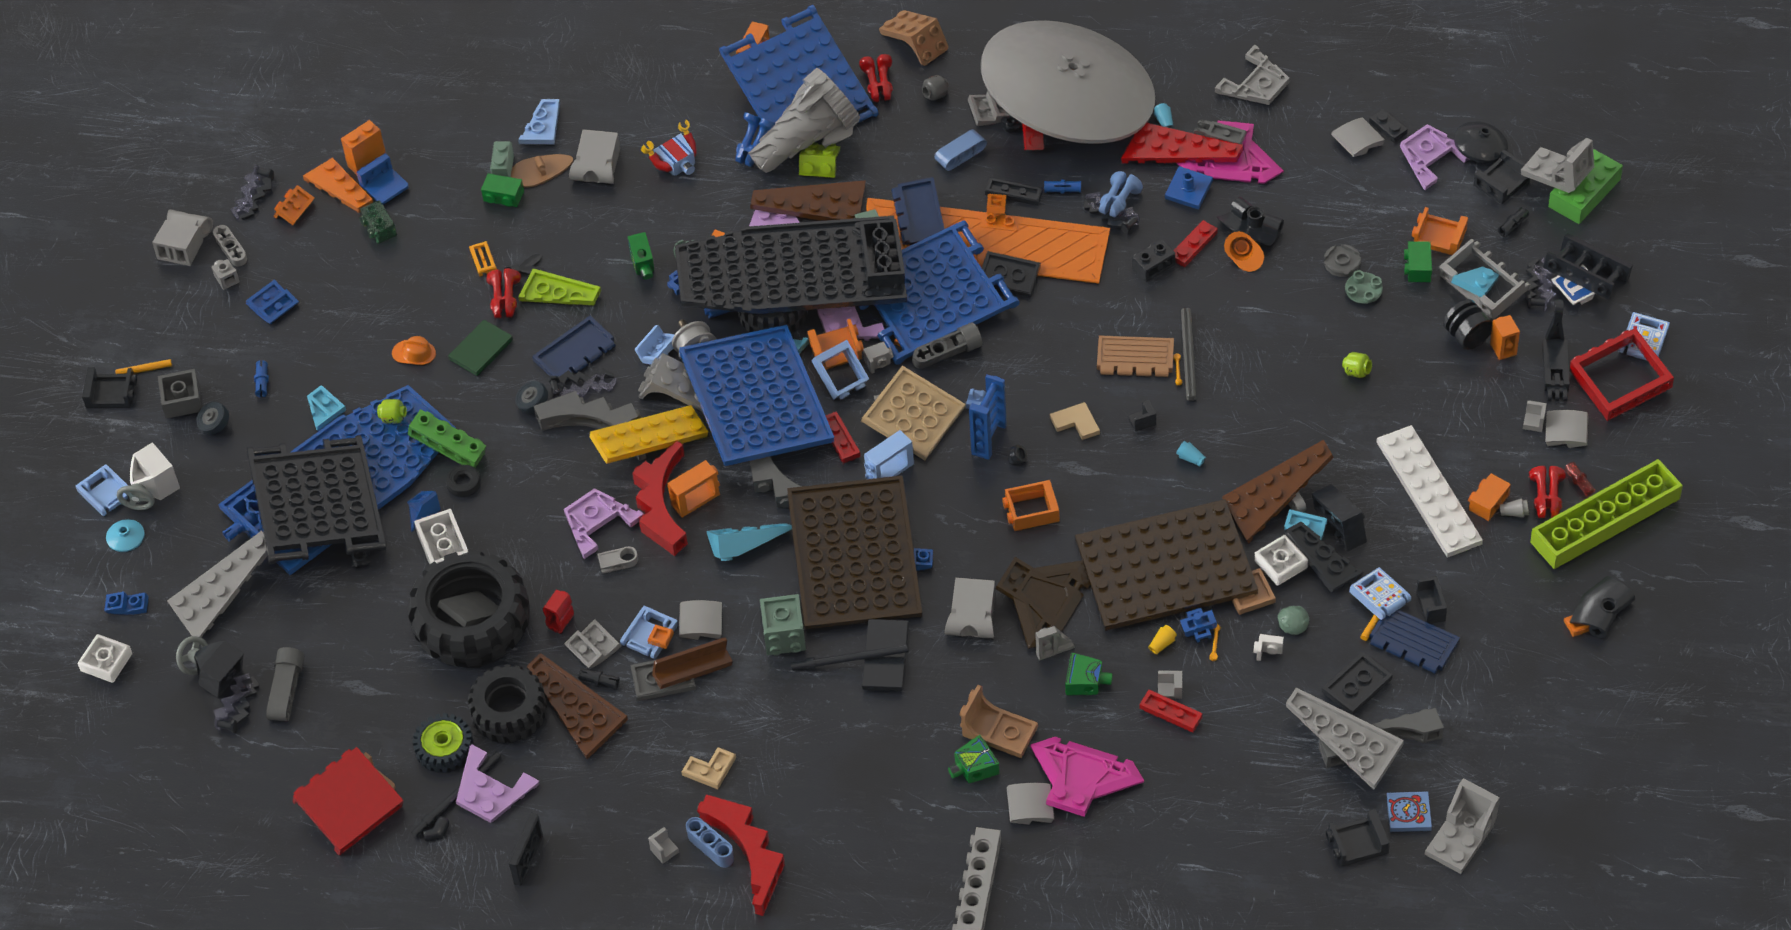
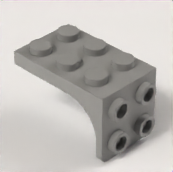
M664 353L658 359L655 358L651 367L648 366L644 373L646 379L642 381L638 389L641 392L639 398L643 399L651 392H660L702 411L684 363Z

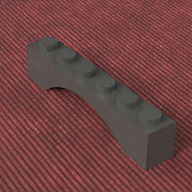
M1436 708L1423 709L1417 713L1404 714L1398 718L1384 719L1381 722L1372 724L1398 738L1415 740L1421 743L1443 738L1444 727ZM1319 738V750L1326 768L1344 764L1345 762Z

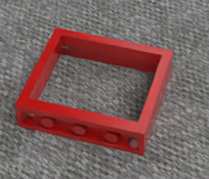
M1636 327L1630 331H1624L1614 339H1608L1603 345L1593 347L1583 355L1574 357L1570 362L1571 374L1607 421L1673 388L1674 377ZM1634 342L1660 377L1609 403L1583 368Z

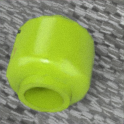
M1351 352L1343 359L1342 366L1347 375L1364 378L1371 372L1372 361L1366 354Z
M385 399L378 405V418L385 424L401 423L407 415V408L399 399Z

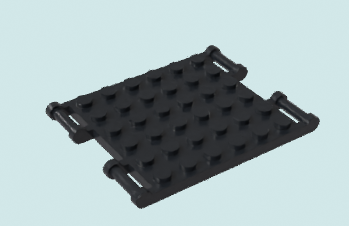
M356 435L355 438L337 440L323 439V449L287 453L285 443L273 447L246 448L269 564H275L276 561L301 558L302 560H308L307 547L345 543L347 555H352L353 552L378 549L379 551H386L385 538L361 435ZM378 540V542L352 545V542ZM297 548H300V550H301V551H295V552H286V553L274 554V551H280V550L297 549Z

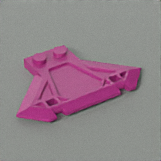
M1218 121V123L1247 131L1242 144L1243 151L1237 162L1215 163L1213 160H1203L1202 163H1196L1195 160H1186V163H1177L1180 167L1211 176L1213 179L1251 182L1252 178L1258 179V183L1265 184L1284 172L1252 140L1254 124Z
M1052 737L1030 745L1053 786L1046 799V805L1085 817L1093 799L1144 783V779L1131 760L1126 759L1122 763L1117 761L1118 756L1071 741L1067 745L1061 744V738Z

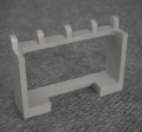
M1470 239L1439 266L1440 276L1467 299L1473 300L1484 313L1494 320L1531 287V284L1525 283L1523 280L1520 282L1516 281L1519 277L1516 272L1510 276L1503 270L1506 265L1504 262H1500L1498 265L1490 259L1492 253L1487 251L1483 254L1478 249L1480 243ZM1472 253L1514 286L1496 303L1486 295L1479 297L1451 283L1453 276L1458 274L1454 269Z

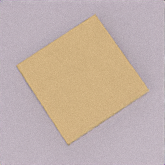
M902 365L862 417L861 421L887 438L901 430L912 441L913 454L926 460L964 410L966 404Z

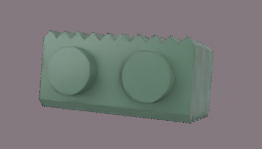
M510 141L494 142L490 167L491 174L511 177L514 152Z

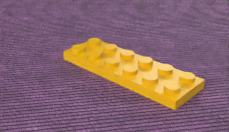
M692 405L594 430L590 432L589 437L605 463L608 464L667 448L676 441L682 444L705 438L708 435V430Z

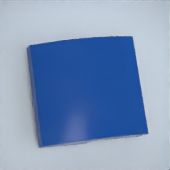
M275 279L246 300V304L269 324L299 303Z

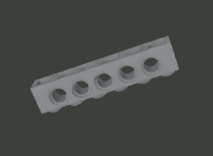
M976 827L975 835H971L970 847H972V851L967 853L966 864L969 866L968 870H964L963 873L965 886L960 888L959 900L962 901L961 906L956 908L955 918H958L957 924H953L952 930H984L1000 850L1001 830Z

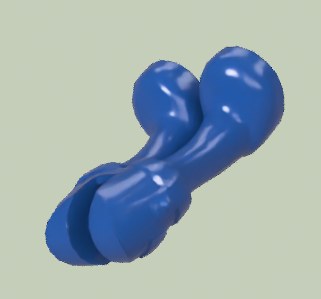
M745 112L743 117L748 122V129L742 143L737 145L735 161L741 164L745 161L746 166L752 167L755 163L748 152L760 143V138L772 129L775 123ZM758 126H760L757 137L754 143L751 145L756 129Z

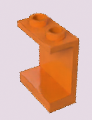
M847 319L848 326L820 335H816L815 329L807 331L814 357L848 340L858 360L862 359L861 352L864 347L862 341L857 340L856 336L859 333L856 324L852 325L851 319ZM842 352L822 364L826 370L849 362Z

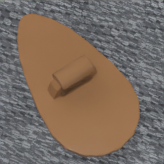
M553 154L524 159L516 163L512 168L511 177L522 179L523 187L525 188L535 187L567 170L573 163V157Z

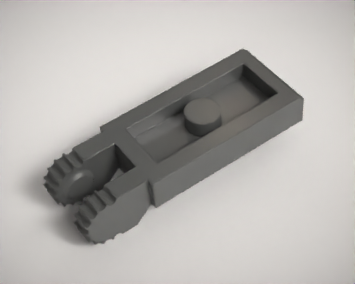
M1204 119L1198 121V127L1193 131L1194 134L1241 145L1247 135L1246 130Z

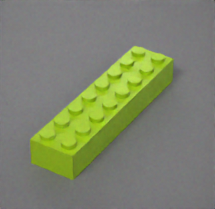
M1657 459L1532 529L1530 543L1551 567L1556 569L1676 502L1681 497L1683 485Z

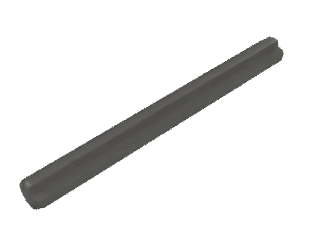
M1182 308L1181 321L1186 399L1194 401L1196 400L1192 316L1190 308Z

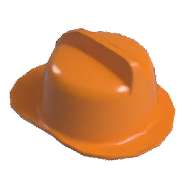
M1238 231L1228 235L1224 248L1235 264L1248 272L1259 269L1264 261V253L1261 247L1245 232Z
M413 336L396 344L392 349V356L394 360L400 363L425 365L434 360L436 350L424 337Z

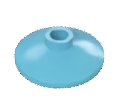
M129 519L121 520L109 528L106 534V541L111 549L117 552H128L134 550L143 542L145 532L139 522Z

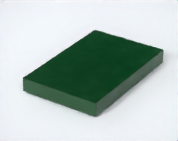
M483 320L448 355V358L478 376L508 346L513 337L490 322Z

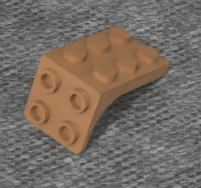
M903 10L879 28L881 35L900 39L909 44L916 53L920 64L924 66L947 51L949 47L937 18Z
M977 685L975 690H971L967 705H963L960 711L962 719L960 727H962L964 737L974 739L981 735L988 746L1022 758L1038 728L1037 722L991 704L984 697L982 686Z

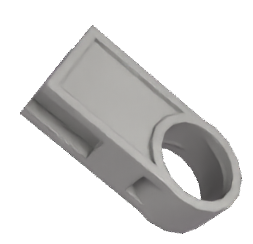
M630 546L597 554L602 574L631 568L638 562L637 551ZM625 554L635 555V557L629 561L622 559V556H624Z

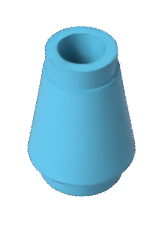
M1166 103L1155 106L1154 116L1160 125L1173 129L1171 108Z
M1186 441L1180 445L1176 452L1180 459L1199 467L1206 459L1194 445Z

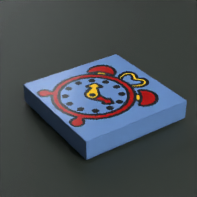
M1428 792L1387 793L1390 832L1431 831Z

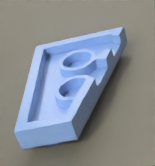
M541 99L533 113L530 123H527L525 132L518 139L519 144H555L560 108L559 99Z

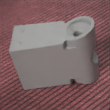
M582 130L576 160L572 163L569 172L570 180L614 184V172L621 149L618 133Z
M169 209L167 220L164 221L152 242L157 259L191 266L203 243V238L208 236L212 230V218Z
M955 578L952 610L946 622L945 635L994 639L992 625L996 596L994 580Z

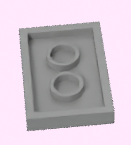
M1585 138L1567 152V157L1540 147L1521 169V175L1570 193L1579 186L1594 168L1593 140Z
M1463 778L1447 811L1446 821L1425 850V855L1461 874L1492 830L1497 819L1500 797Z

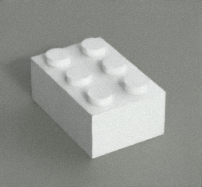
M451 508L414 521L417 535L429 564L434 561L438 564L444 561L445 555L457 552L458 556L468 554V549Z

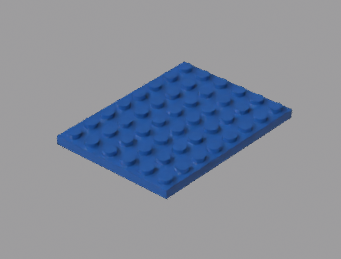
M787 325L679 347L680 356L724 466L834 442L832 430Z

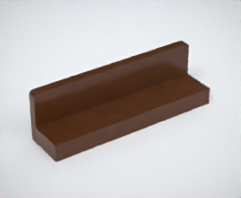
M726 637L655 660L652 675L659 688L663 689L732 666L733 660L726 650L728 641Z

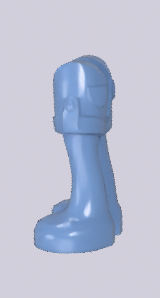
M1122 171L1115 172L1111 176L1110 183L1112 187L1109 193L1103 195L1100 200V213L1107 214L1110 209V216L1116 217L1125 209V201L1129 193L1139 194L1142 191V182L1132 174L1127 178L1125 172ZM1119 189H1122V191L1120 192V194H1119L1118 196H1116L1118 190H1119Z

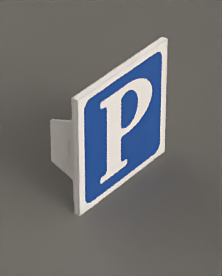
M1561 276L1551 279L1573 305L1579 302L1582 305L1592 300L1596 294Z

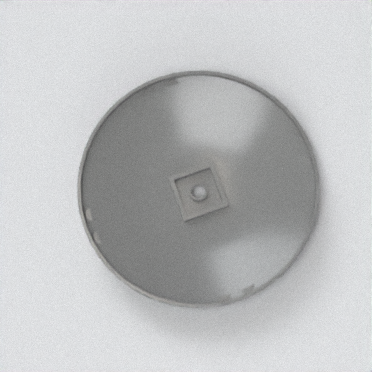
M1028 21L1014 24L995 34L988 41L981 57L982 78L995 101L1018 121L1034 130L1058 139L1078 143H1107L1122 140L1142 129L1153 113L1155 90L1144 67L1131 53L1113 40L1081 26L1058 21Z

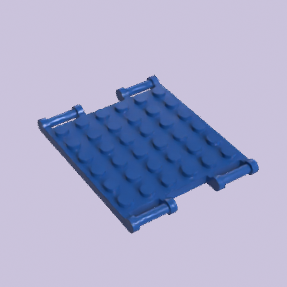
M814 5L808 6L806 10L789 18H782L781 22L786 32L758 45L755 42L754 36L750 33L742 40L727 47L722 46L719 48L720 54L759 118L775 123L792 103L798 89L804 84L803 79L815 68L823 71L837 85L857 112L864 108L868 109L859 114V122L871 116L876 117L879 115L877 108L869 99L818 15ZM808 16L812 17L811 20L794 28L791 26V24ZM748 44L751 47L732 57L729 55V53Z
M965 220L901 250L905 269L907 302L875 305L888 325V328L880 331L877 336L880 341L886 344L887 348H891L894 356L892 360L896 365L913 356L914 350L919 346L953 333L963 325L971 322L976 325L1020 304L1018 298L1013 296L1005 284L1002 274L988 278L973 256L983 252L984 247L981 243L977 242ZM958 232L964 234L971 245L970 247H967ZM994 285H998L1006 297V301L1002 300ZM869 305L858 307L860 308V310H864L868 308ZM891 335L895 336L903 351L898 352L889 338Z

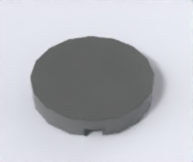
M1341 244V246L1337 247L1336 245L1332 246L1324 255V266L1332 275L1338 277L1351 276L1361 266L1360 253L1354 247L1346 244Z

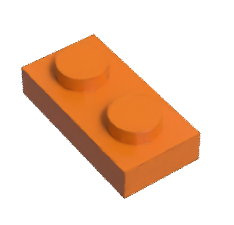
M988 194L986 213L994 216L1005 214L1006 195Z

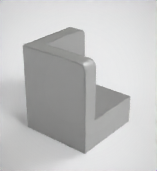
M1527 401L1523 429L1542 432L1547 403Z
M1158 671V694L1167 698L1182 699V671Z
M665 827L648 838L650 850L662 864L679 853L678 847L669 839Z

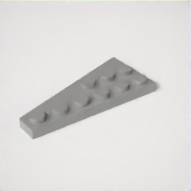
M260 531L167 600L192 636L202 638L204 633L212 628L213 622L218 615L223 614L240 592L239 588L242 584L250 579L252 571L267 557L263 532Z
M1298 688L1293 691L1286 702V707L1373 789L1376 788L1404 744V740Z

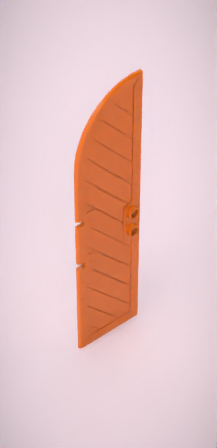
M875 198L867 199L866 211L876 209L879 217L894 215V219L897 220L894 201ZM940 207L945 229L964 220L968 223L969 230L977 242L981 243L984 247L983 252L973 255L981 268L987 251L1040 262L1041 267L1038 276L1097 284L1100 282L1110 228L1003 214L994 216L986 212ZM897 220L901 250L909 247L910 244L903 245ZM958 232L967 247H970L971 245L964 234Z

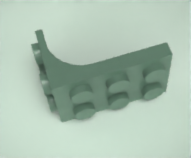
M799 594L760 599L767 655H779L789 652L797 653L806 650Z

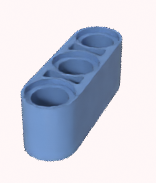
M974 129L969 130L940 148L935 154V160L947 171H950L984 150L987 141Z
M698 817L690 818L686 822L687 836L691 843L718 866L725 868L733 864V849L727 840Z

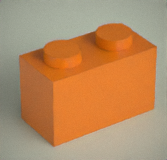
M1511 315L1499 317L1493 320L1490 344L1499 360L1517 355L1520 331Z
M1491 473L1487 479L1484 478L1480 482L1479 489L1471 493L1468 502H1470L1469 511L1489 521L1500 508V504H1503L1510 495L1511 484Z

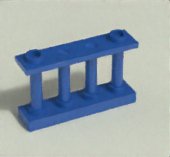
M987 374L985 377L986 395L980 405L971 403L969 407L971 454L989 460L992 455L991 437L997 426L1006 428L1007 422L1005 380L998 376Z

